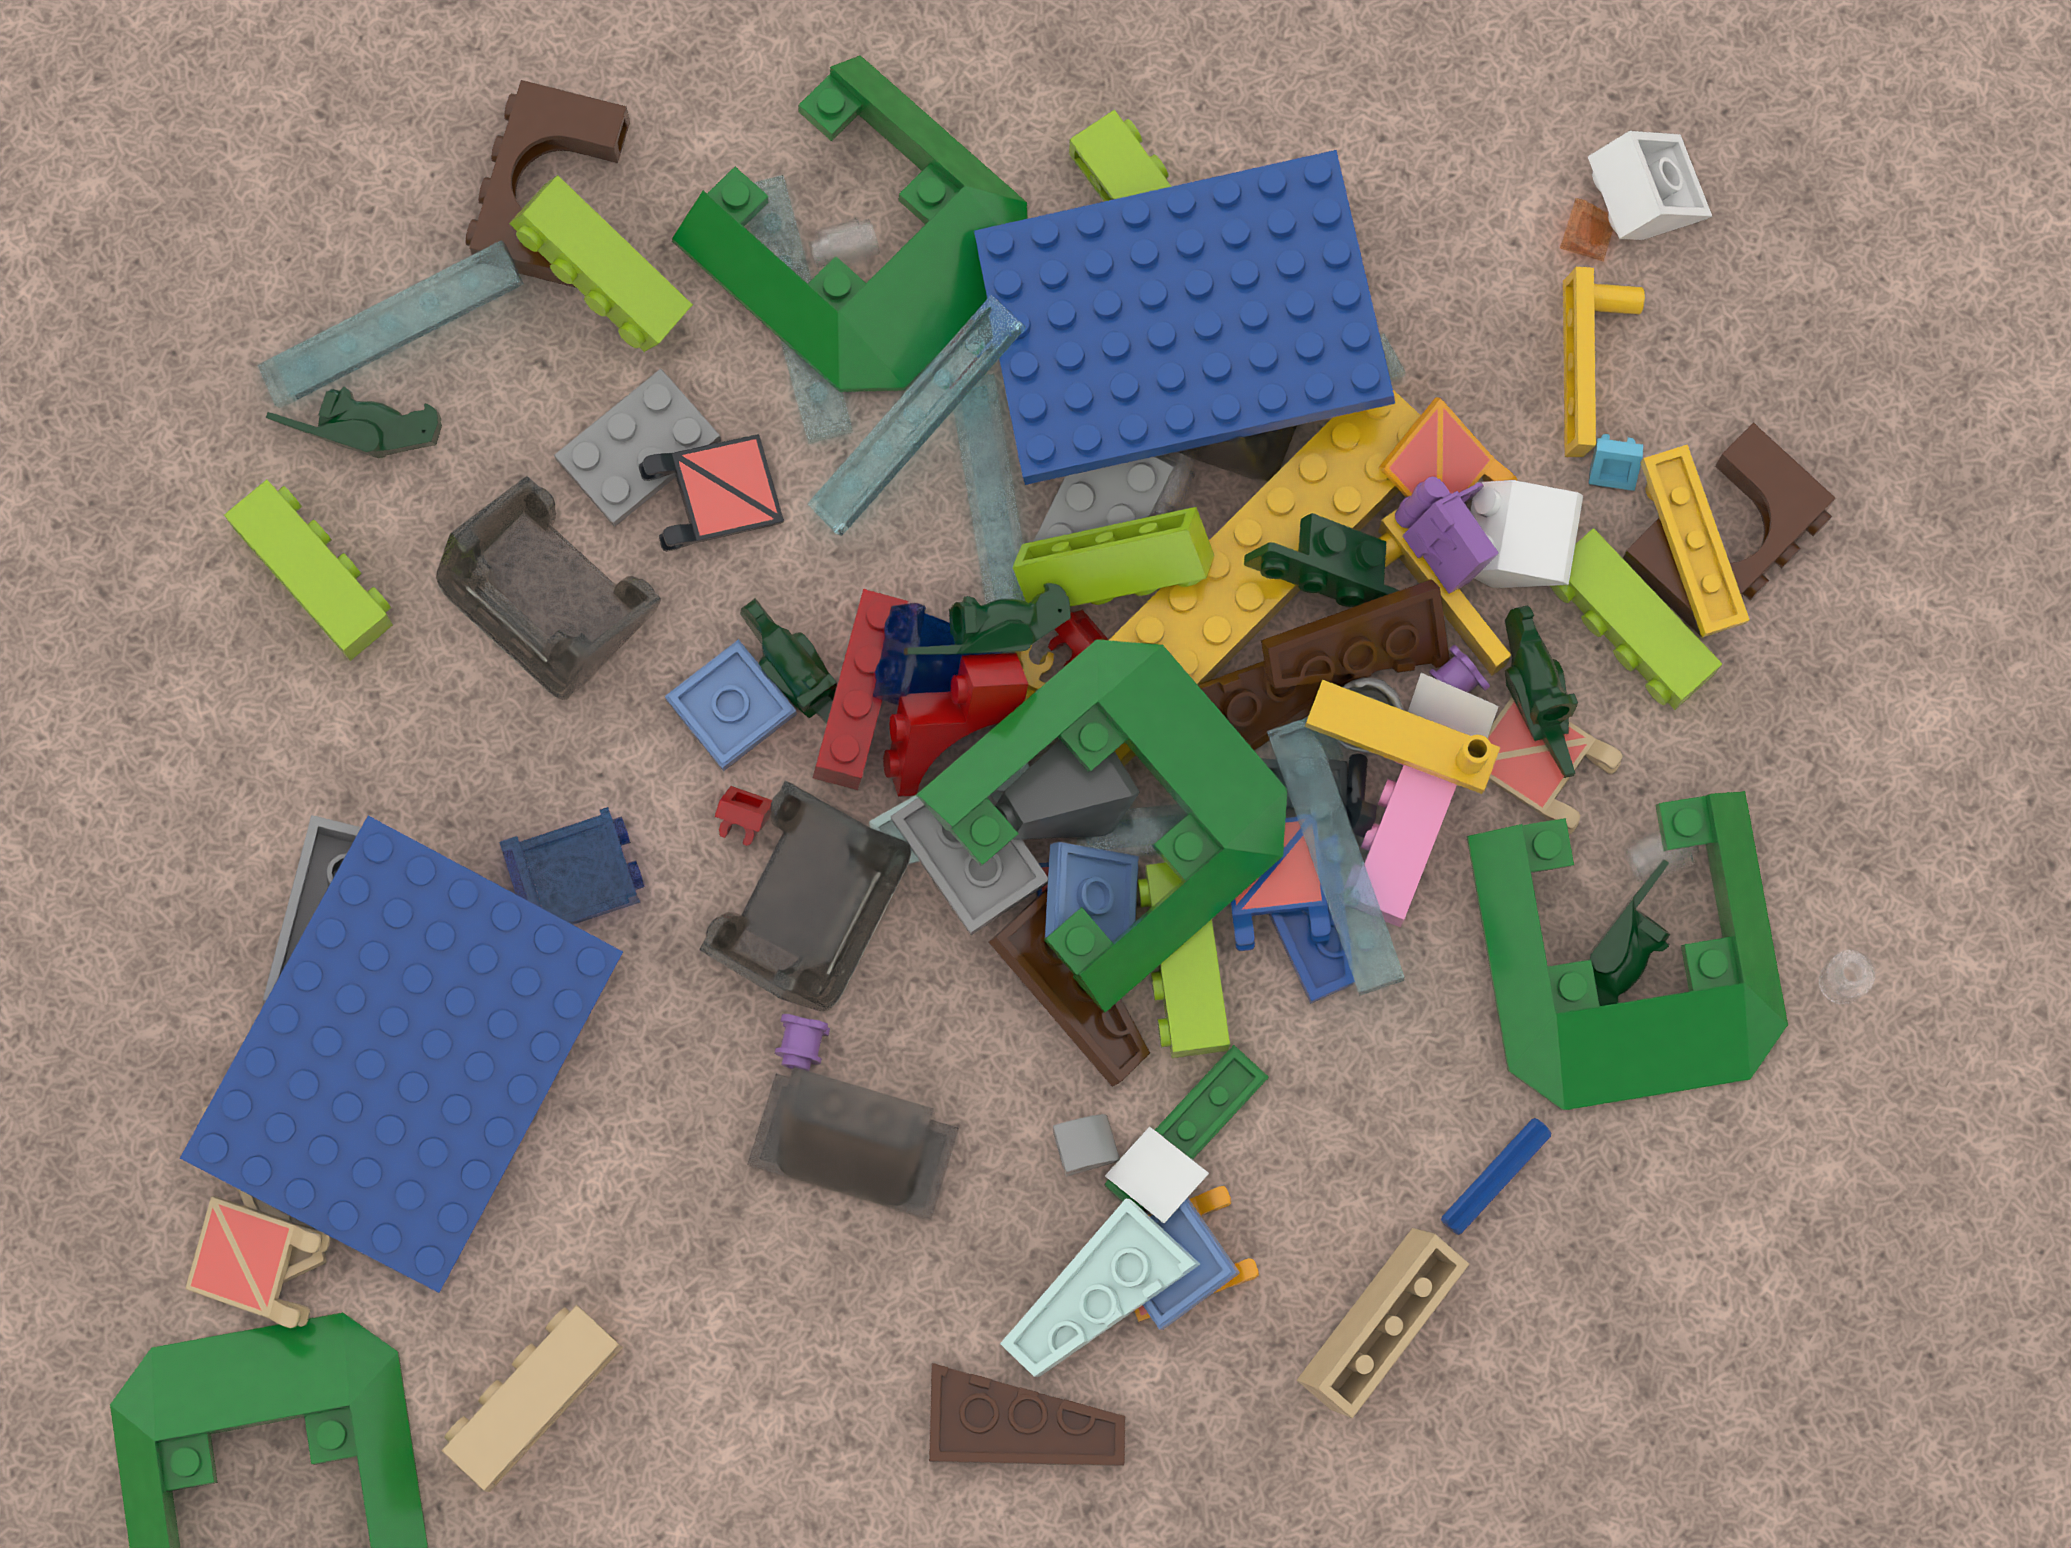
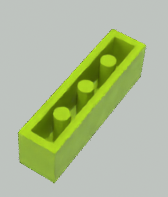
M1115 109L1069 139V155L1104 202L1172 187L1167 181L1169 174L1162 161L1155 154L1152 156L1147 154L1140 144L1142 137L1136 126L1129 119L1123 121Z
M558 175L544 184L509 223L517 231L516 236L519 241L529 250L538 251L551 263L550 268L561 281L573 284L585 295L584 300L588 307L600 316H607L619 328L618 333L620 337L634 348H640L645 352L658 345L693 305Z
M266 479L226 512L224 516L240 537L351 661L393 626L386 614L392 607L374 586L366 591L359 584L356 578L362 573L345 553L336 558L326 546L332 539L314 519L306 524L298 515L297 511L302 506L285 486L277 491Z
M1197 507L1022 544L1012 568L1025 601L1028 603L1036 595L1045 591L1044 584L1053 583L1062 587L1066 592V595L1069 597L1070 607L1086 603L1101 605L1113 600L1115 597L1135 594L1137 596H1145L1155 592L1158 588L1177 584L1181 587L1195 585L1202 579L1207 578L1214 553Z
M1594 528L1575 544L1569 585L1550 586L1552 591L1563 602L1569 603L1572 601L1584 613L1581 616L1584 625L1595 636L1601 637L1604 635L1616 647L1613 653L1617 660L1629 671L1636 669L1648 681L1645 687L1659 704L1665 705L1668 703L1676 710L1717 673L1722 663Z
M1166 862L1146 865V878L1138 879L1141 908H1152L1181 882V879ZM1211 919L1158 966L1159 971L1151 972L1154 1000H1163L1166 1017L1157 1019L1161 1048L1170 1046L1171 1058L1228 1051L1230 1047Z

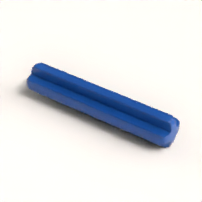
M1536 1118L1531 1119L1445 1212L1441 1218L1444 1225L1457 1235L1462 1234L1551 1137L1552 1133L1549 1128Z

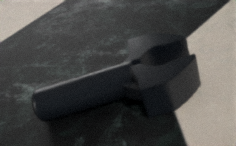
M1359 753L1352 754L1349 757L1346 803L1342 808L1332 812L1331 826L1339 838L1353 843L1355 842V835L1365 838L1367 831L1372 829L1376 820L1377 810L1376 805L1365 801L1368 759L1365 755Z

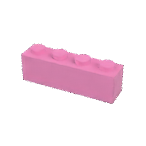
M1398 763L1403 765L1397 782L1387 779L1378 802L1379 806L1386 808L1380 825L1374 823L1372 829L1367 831L1361 848L1369 851L1363 868L1353 865L1344 891L1352 894L1347 907L1401 927L1457 785Z

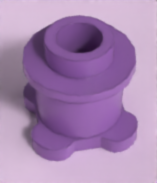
M1455 644L1449 648L1454 657L1439 670L1431 669L1429 671L1431 677L1467 693L1477 685L1484 691L1490 687L1474 663Z
M782 1014L781 1022H783L785 1031L781 1047L776 1048L774 1053L783 1058L781 1065L806 1072L810 1070L811 1064L820 1065L822 1059L818 1057L822 1036H829L830 1028H828V1024L819 1020Z

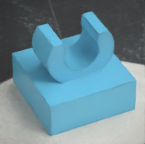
M1603 434L1601 438H1597L1589 471V484L1635 491L1641 467L1640 462L1643 459V444H1636L1635 440L1629 437L1627 442L1610 440V435Z

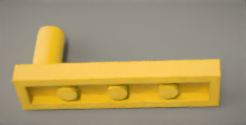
M1576 266L1563 280L1565 457H1584L1596 446L1594 311L1640 315L1645 302L1643 287L1594 284V268Z
M1688 444L1643 458L1640 464L1647 481L1645 491L1647 496L1655 503L1701 636H1709L1746 624L1750 619Z
M1397 509L1381 520L1378 530L1381 534L1379 539L1387 542L1385 567L1399 558L1418 583L1432 579L1440 587L1444 616L1490 675L1493 676L1507 665L1511 654L1461 590L1457 589L1449 594L1424 557L1417 558L1402 536L1409 528H1404L1397 523L1395 519Z
M1325 680L1321 682L1305 724L1306 728L1483 794L1500 750L1499 746L1491 744L1483 735H1467Z

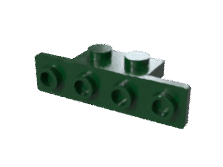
M1314 513L1300 520L1298 551L1269 542L1244 556V565L1260 571L1262 576L1269 579H1282L1298 585L1301 591L1322 594L1335 599L1337 604L1345 607H1355L1400 591L1384 584L1386 541Z

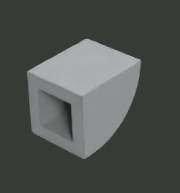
M1093 1115L1053 1125V1135L1066 1177L1116 1163L1120 1160L1107 1115Z

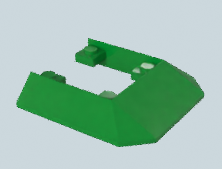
M859 55L830 66V74L798 104V112L830 141H833L859 115L915 164L921 172L899 193L898 201L925 225L867 283L836 256L809 283H806L744 227L769 203V196L735 166L708 193L704 190L701 192L672 237V242L839 392L905 391L989 307L974 231L1028 219L1027 202Z
M1096 639L917 793L916 796L947 831L950 830L975 861L982 866L1019 834L988 799V796L1055 738L1058 737L1088 773L1124 742L1187 814L1151 845L1181 879V882L1113 942L1082 907L1043 939L1074 974L1073 978L1105 1013L1283 857L1287 788L1164 645Z
M1745 791L1711 793L1706 796L1663 802L1655 805L1664 852L1706 845L1722 938L1681 945L1689 992L1599 1006L1591 960L1554 966L1547 965L1531 873L1574 865L1566 818L1526 825L1519 824L1467 836L1507 1070L1562 1111L1750 1080L1788 1026Z
M343 1312L310 1318L306 1326L297 1325L296 1327L288 1328L277 1324L152 1347L110 1404L129 1548H180L173 1491L218 1483L211 1434L303 1417L305 1418L312 1465L357 1457L370 1547L428 1548L399 1352Z

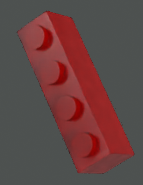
M863 589L813 773V779L858 790L909 601Z

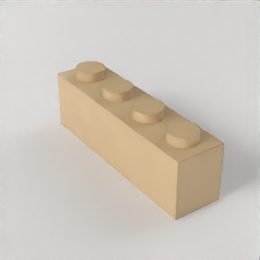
M1412 1228L1304 1369L1297 1381L1330 1410L1353 1418L1469 1266V1263L1436 1234Z
M578 1305L571 1311L566 1307L560 1310L546 1326L545 1329L550 1334L537 1348L532 1343L528 1345L512 1363L516 1371L504 1384L496 1380L490 1385L478 1400L483 1405L470 1420L465 1416L460 1418L444 1437L449 1443L441 1451L486 1492H491L623 1348Z

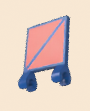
M1316 815L1285 819L1283 857L1231 902L1235 944L1238 951H1248L1255 947L1252 916L1308 910L1312 941L1320 943L1330 940L1331 926Z

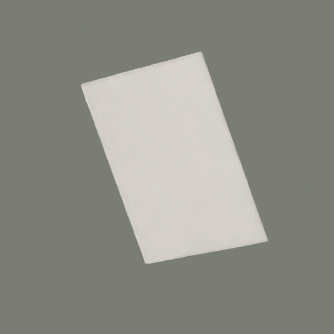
M1421 673L1408 712L1470 736L1478 734L1488 738L1499 706Z
M1149 1126L1105 1177L1161 1222L1165 1223L1209 1173Z

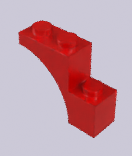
M1017 653L962 655L958 675H953L951 680V692L900 694L897 714L890 716L891 748L890 750H885L883 755L885 776L892 778L898 797L915 796L928 768L948 747L972 732L1000 723L1025 701L1028 681Z

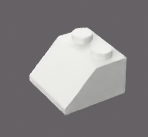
M1628 131L1588 156L1593 170V181L1603 195L1609 211V223L1618 234L1619 239L1644 240L1712 217L1680 134Z
M1516 480L1482 482L1484 487L1473 497L1470 512L1499 554L1474 579L1492 588L1569 585L1583 495L1578 492Z

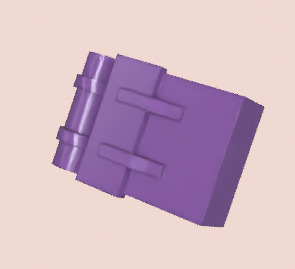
M1428 477L1414 488L1411 496L1406 497L1400 503L1395 513V519L1400 526L1409 528L1402 536L1417 558L1424 557L1450 594L1469 584L1499 552L1466 506L1477 492L1484 487L1482 482L1460 493L1456 491L1451 494L1440 479Z

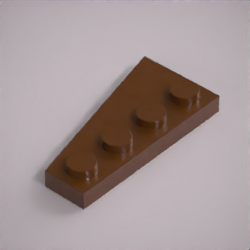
M1432 579L1261 640L1267 680L1274 688L1321 683L1322 680L1329 682L1333 676L1351 674L1353 678L1369 677L1372 675V671L1394 669L1397 673L1415 671V666L1432 664L1435 668H1439L1450 660L1440 587Z
M1261 661L1198 686L1255 751L1309 716L1321 683L1274 688L1267 680L1264 661ZM1351 674L1333 676L1329 682L1343 687L1350 681L1358 678H1353Z
M1047 887L989 941V944L1113 1087L1122 1082L1150 1054V1051L1122 999L1107 1012L1103 1013L1073 978L1074 974L1043 940L1045 939Z
M932 1363L929 1462L1124 1466L1125 1416Z

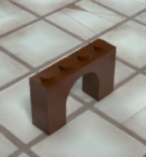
M521 80L517 94L511 93L508 97L504 113V119L508 121L504 136L498 135L495 139L491 155L492 162H495L491 178L485 177L482 181L478 198L482 208L478 220L472 219L469 223L465 243L466 246H470V252L476 263L576 288L573 284L561 281L550 268L551 263L538 251L534 252L526 248L517 238V231L509 224L522 210L516 201L517 184L523 171L531 162L550 152L570 151L618 163L630 125L627 106Z
M1754 422L1723 452L1715 465L1720 472L1753 501L1762 517L1764 535L1760 549L1744 560L1730 563L1741 596L1743 597L1744 595L1750 601L1770 581L1764 574L1775 563L1782 569L1800 551L1801 548L1796 542L1807 531L1814 537L1828 523L1832 515L1827 510L1836 499ZM1658 518L1626 550L1623 559L1677 615L1701 636L1661 520Z

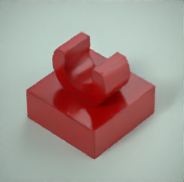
M1082 609L1072 612L1069 620L1054 629L1059 635L1050 640L1048 648L1054 651L1066 643L1072 649V656L1065 662V667L1096 639H1109Z
M730 786L719 800L715 817L723 820L719 827L720 837L726 838L732 828V824H737L745 829L746 834L743 839V845L749 846L769 820L775 801Z

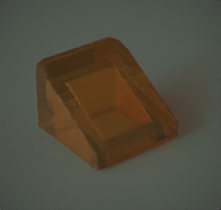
M1575 198L1560 249L1604 261L1613 232L1608 219L1609 213L1583 199Z

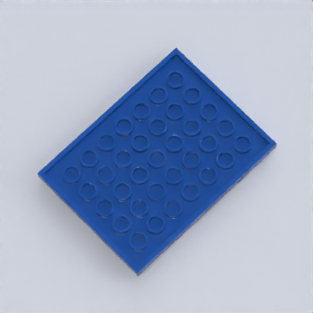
M1337 150L974 231L1025 485L1395 404L1393 388Z
M367 816L180 1159L440 1293L623 951L382 822Z

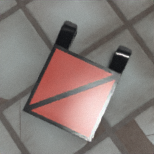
M759 434L673 453L649 455L639 464V471L644 481L655 480L675 473L689 524L673 525L663 530V533L659 535L663 551H673L695 543L766 528L784 522Z

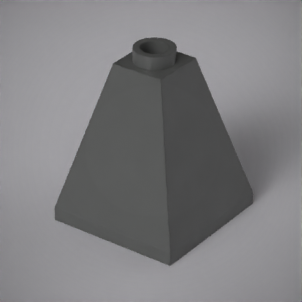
M1059 739L1003 792L995 807L1019 833L1013 840L1100 837L1113 833L1140 791L1115 751L1088 773Z

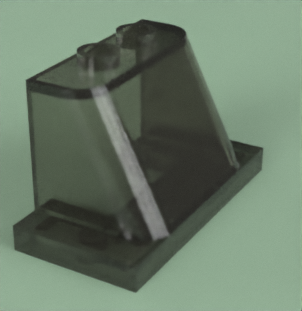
M793 1067L791 1077L777 1073L775 1075L747 1165L748 1167L932 1221L959 1128L936 1121L934 1108Z

